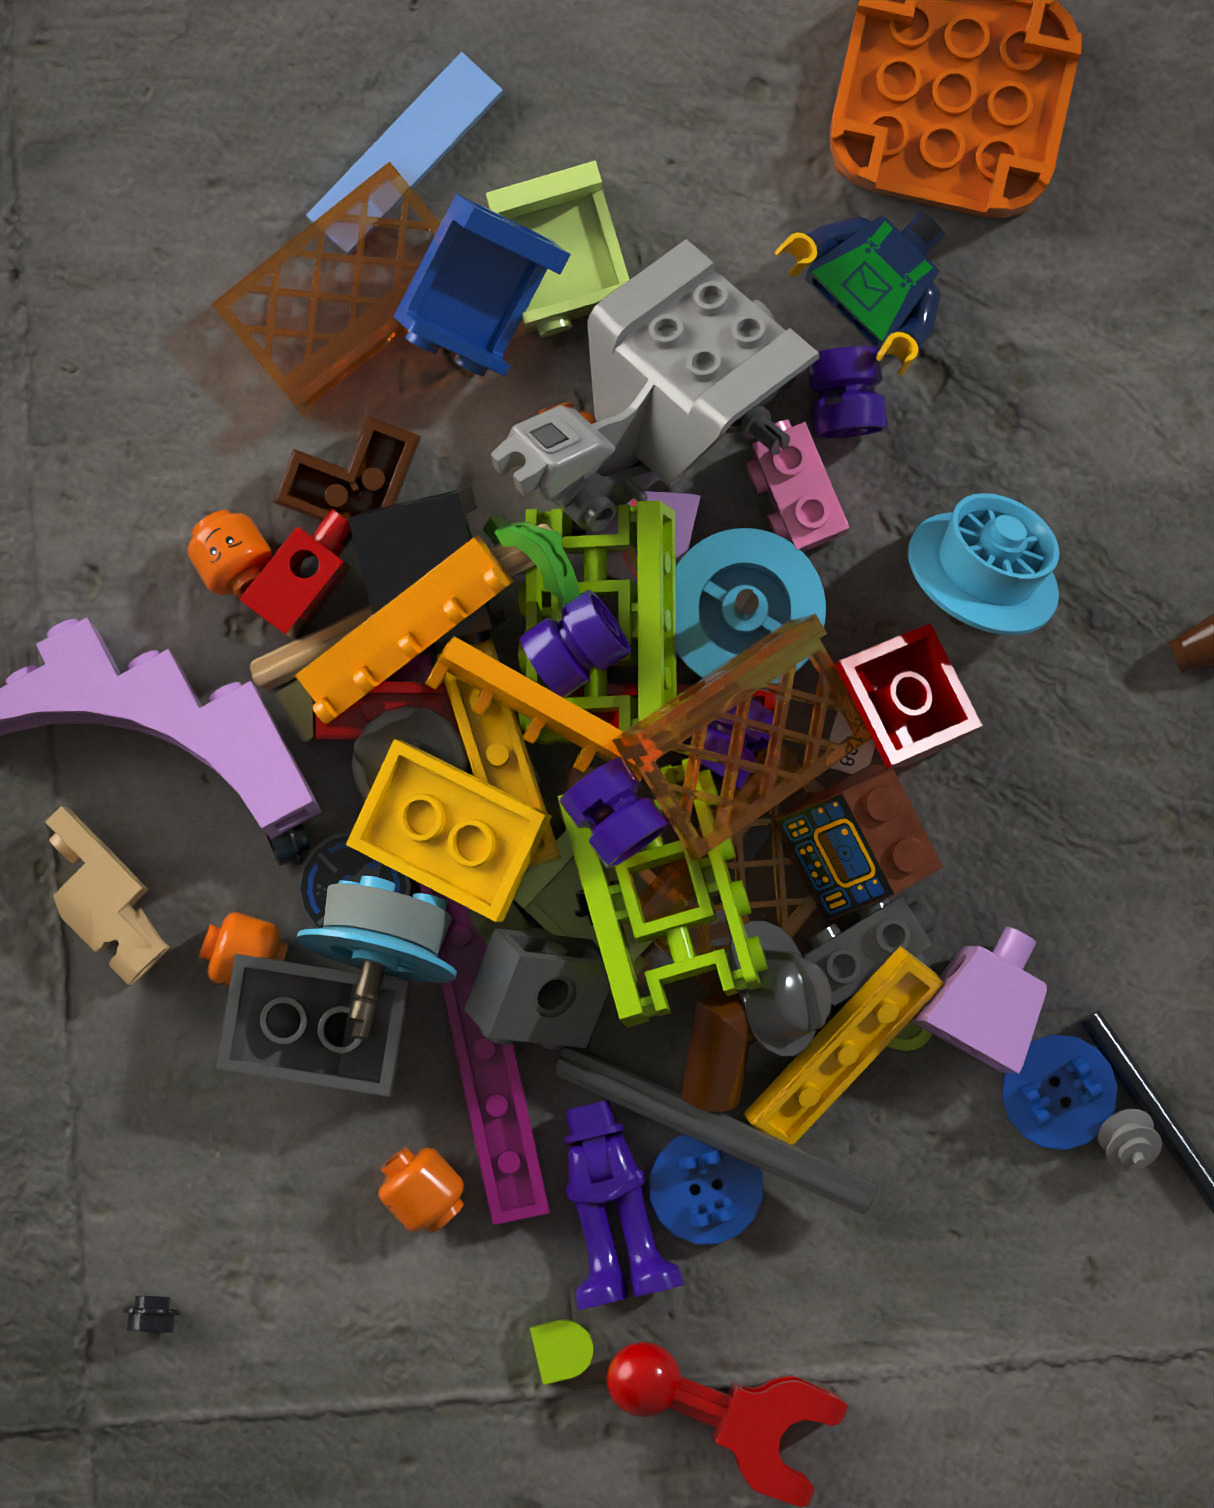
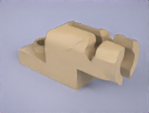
M61 806L45 821L55 832L49 841L72 864L79 858L85 864L54 894L53 897L61 918L94 952L106 950L111 943L118 942L116 955L111 958L109 966L128 986L133 985L170 948L159 936L141 907L137 911L132 908L150 889L70 808Z

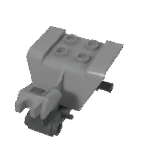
M685 239L601 300L589 315L587 325L594 414L597 422L590 424L576 410L560 405L514 425L507 439L490 455L493 467L500 475L508 472L514 466H523L513 474L516 490L523 496L539 488L543 499L554 502L580 528L598 532L605 529L614 520L618 511V505H626L632 499L647 501L648 497L644 490L659 479L668 486L679 482L682 476L726 433L741 432L748 439L756 438L773 455L780 454V448L784 451L790 442V436L771 421L770 411L761 405H765L794 382L796 375L819 359V352L791 328L785 331L775 322L771 312L759 300H749L715 270L713 261Z

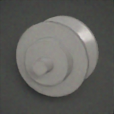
M1139 1109L1122 1110L1111 1115L1103 1122L1098 1131V1141L1100 1146L1106 1151L1108 1163L1119 1171H1136L1146 1167L1158 1157L1162 1149V1140L1158 1132L1154 1130L1152 1118L1148 1113Z

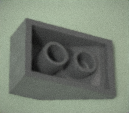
M235 954L216 1069L387 1097L393 1096L412 981L383 977L377 1002L374 1003L376 1007L367 1040L351 1037L355 1021L349 1019L352 1002L356 999L354 994L360 973Z

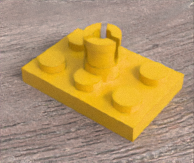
M394 739L346 845L495 922H503L552 815L403 740Z

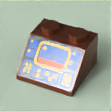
M868 765L773 819L825 921H830L896 895L943 868L894 769H887L885 765Z

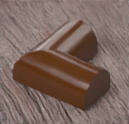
M367 415L347 469L293 449L273 503L319 521H323L331 509L348 520V518L364 511L394 505L400 495L421 436Z
M722 990L696 1001L681 1098L698 1109L709 1112H725L734 1109L740 1102L750 1044L758 1041L754 1037L739 992L727 996Z

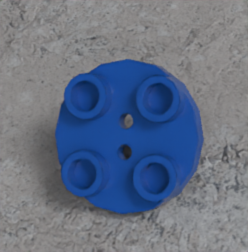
M1053 1034L1032 1040L1020 1073H1003L1002 1075L1003 1087L1001 1097L1008 1119L1023 1137L1041 1147L1067 1150L1087 1144L1098 1135L1103 1122L1113 1115L1115 1111L1118 1087L1112 1067L1095 1046L1078 1037ZM1053 1076L1059 1079V1084L1056 1087H1052L1049 1084V1079ZM1062 1097H1068L1070 1100V1104L1066 1108L1060 1105Z
M683 1134L672 1139L655 1159L649 1176L650 1201L659 1221L676 1237L695 1244H720L740 1235L755 1219L763 1199V1174L760 1168ZM713 1180H722V1188L714 1189L712 1187ZM692 1184L700 1186V1192L696 1195L691 1194L689 1191Z

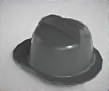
M750 921L744 925L747 937L750 938L758 935L768 969L758 972L762 985L761 988L751 991L747 988L738 992L754 1037L764 1049L777 1056H795L807 1049L815 1037L817 1029L825 1025L832 1005L831 986L822 969L817 964L802 958L794 941L780 927L766 921ZM732 938L730 940L728 958L732 971L741 969Z

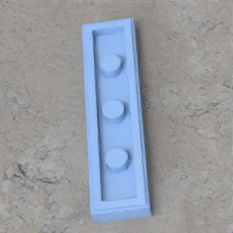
M461 51L306 215L307 219L349 258L503 95V89Z

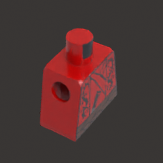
M331 509L312 535L297 527L239 600L285 635L299 639L351 568L348 563L339 557L353 539L349 521ZM310 556H316L319 562L317 572L309 578H303L300 571L302 562Z

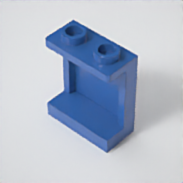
M456 193L393 317L409 330L405 338L414 345L433 354L437 353L440 346L457 354L454 362L480 376H485L488 369L506 376L511 365L503 359V354L522 319V313L527 310L547 269L560 275L571 254L553 240Z

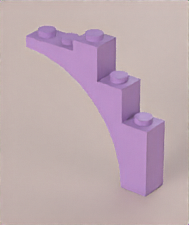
M87 617L80 621L78 619H69L51 628L47 633L48 638L36 644L45 665L39 668L36 665H31L19 669L6 679L7 685L0 688V737L8 733L50 724L97 723L140 731L180 747L215 770L240 795L261 829L270 839L322 812L267 705L251 681L244 685H241L240 682H234L219 688L209 697L211 702L202 706L180 662L169 649L161 653L158 650H153L141 654L128 664L129 670L121 674L99 630Z

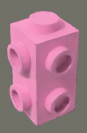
M789 419L774 423L790 436V442L786 449L783 451L780 448V454L773 455L769 449L757 441L752 443L750 449L753 459L745 462L747 473L756 493L760 494L766 491L775 512L767 515L772 533L788 540L795 545L796 550L800 549L802 552L846 535L850 527L806 422L794 427L791 426Z

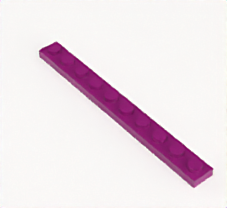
M430 654L413 658L383 682H426L433 669ZM419 883L421 893L446 900L448 902L446 912L452 916V921L437 957L457 971L454 981L441 983L492 1223L497 1225L550 1213L514 1042L511 1045H501L486 1039L481 1034L480 1027L464 1010L488 946L470 921L468 907Z

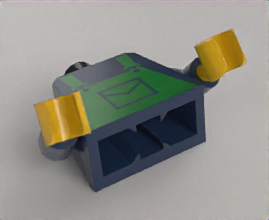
M920 212L901 232L887 218L880 216L872 222L863 217H856L822 225L807 234L798 232L791 234L775 250L776 256L787 252L796 258L797 264L788 272L790 276L797 277L810 263H813L807 269L805 280L872 346L880 348L876 355L877 361L880 362L884 355L887 354L896 356L902 364L896 374L899 376L906 374L915 360L919 349L934 329L941 297L938 287L934 284L939 270L925 255L945 236L941 227L929 215Z

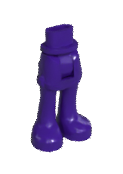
M610 1100L565 1110L570 1136L564 1137L565 1144L571 1145L568 1150L570 1182L566 1192L569 1201L575 1203L585 1236L589 1259V1275L576 1288L575 1298L578 1310L630 1298L627 1281L619 1262L605 1205L610 1202H616L630 1260L631 1284L634 1297L683 1286L684 1280L678 1265L665 1260L654 1241L641 1185L645 1182L644 1172L636 1166L631 1151L623 1135H621L624 1132L623 1123L615 1125Z

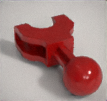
M637 1342L621 1349L612 1359L607 1372L609 1394L621 1410L637 1417H651L669 1408L713 1426L714 1430L711 1435L716 1444L733 1451L739 1470L753 1490L798 1507L808 1506L815 1490L805 1474L794 1470L781 1460L779 1455L781 1436L790 1425L802 1420L821 1422L829 1426L838 1425L843 1421L849 1405L838 1395L793 1375L776 1377L768 1380L761 1386L752 1388L733 1382L727 1395L681 1376L679 1366L672 1354L662 1346L650 1342Z

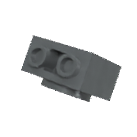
M495 928L464 1010L480 1027L481 1034L486 1039L497 1044L511 1045L514 1041L535 1043L550 1050H559L562 1046L586 1048L610 989L600 948L592 939L553 935L549 931L540 928H528L521 931Z

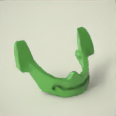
M492 515L489 517L483 531L495 545L501 543L503 547L514 546L519 548L535 563L543 576L544 589L558 598V608L561 612L563 606L580 595L573 567L562 547V536L557 531L546 530L529 522H516L512 524L504 515Z

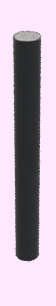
M1100 1010L1095 1011L1080 1022L1101 1054L1110 1063L1113 1071L1140 1110L1150 1115L1154 1123V1130L1158 1132L1165 1146L1211 1212L1214 1213V1174Z

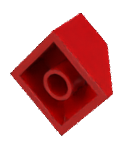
M931 623L849 656L835 664L887 769L908 766L949 748L982 726Z

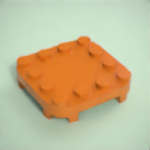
M860 0L853 22L830 125V150L834 157V165L837 172L843 177L848 178L853 184L873 193L980 217L1007 218L1026 213L1044 194L1057 166L1055 164L1078 60L1081 56L1082 33H1078L1072 16L1057 0Z

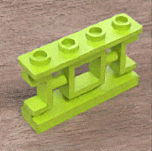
M660 500L638 501L637 506L629 504L618 505V534L572 536V519L560 508L551 509V511L546 512L540 509H526L525 522L536 526L547 524L553 531H557L562 536V547L566 554L584 553V582H578L580 595L587 590H591L599 598L618 597L619 625L630 644L631 653L613 666L638 665V698L631 695L608 696L607 670L602 671L593 667L590 669V681L584 685V697L564 699L589 713L619 712V730L637 740H640V738H649L654 741L677 740L675 510ZM637 550L638 584L630 579L607 580V552ZM536 565L526 569V582H521L519 586L518 603L522 616L526 617V631H528L547 617L555 621L561 620L562 612L558 608V598L544 589L543 576L540 569ZM520 641L518 659L522 673L526 674L527 678L552 691L533 667ZM518 712L520 726L523 731H526L532 719ZM546 727L542 728L535 741L541 745L554 744V742L572 743Z
M693 757L682 760L681 765L675 767L669 765L660 768L668 796L653 801L664 816L685 811L686 808L680 787L689 785L709 857L700 859L696 843L692 837L664 845L661 834L656 840L645 847L642 852L635 854L615 867L619 884L611 885L606 866L589 844L592 834L589 828H578L560 804V799L563 795L557 796L619 1019L627 1028L649 1022V1017L671 1013L663 987L665 984L717 969L723 991L727 996H730L747 988L750 991L761 988L762 985L758 972L768 969L758 935L748 938L742 916L752 913L743 881L741 879L732 882L727 868L726 860L736 858L727 826L724 824L716 827L710 805L720 803L710 769L700 772ZM686 858L699 907L645 923L632 874ZM714 896H721L741 969L732 971L728 954L724 949L696 957L689 929L718 921L711 899ZM627 922L631 923L634 937L639 944L666 936L674 962L673 964L644 972L651 994L647 997L642 995L623 924Z

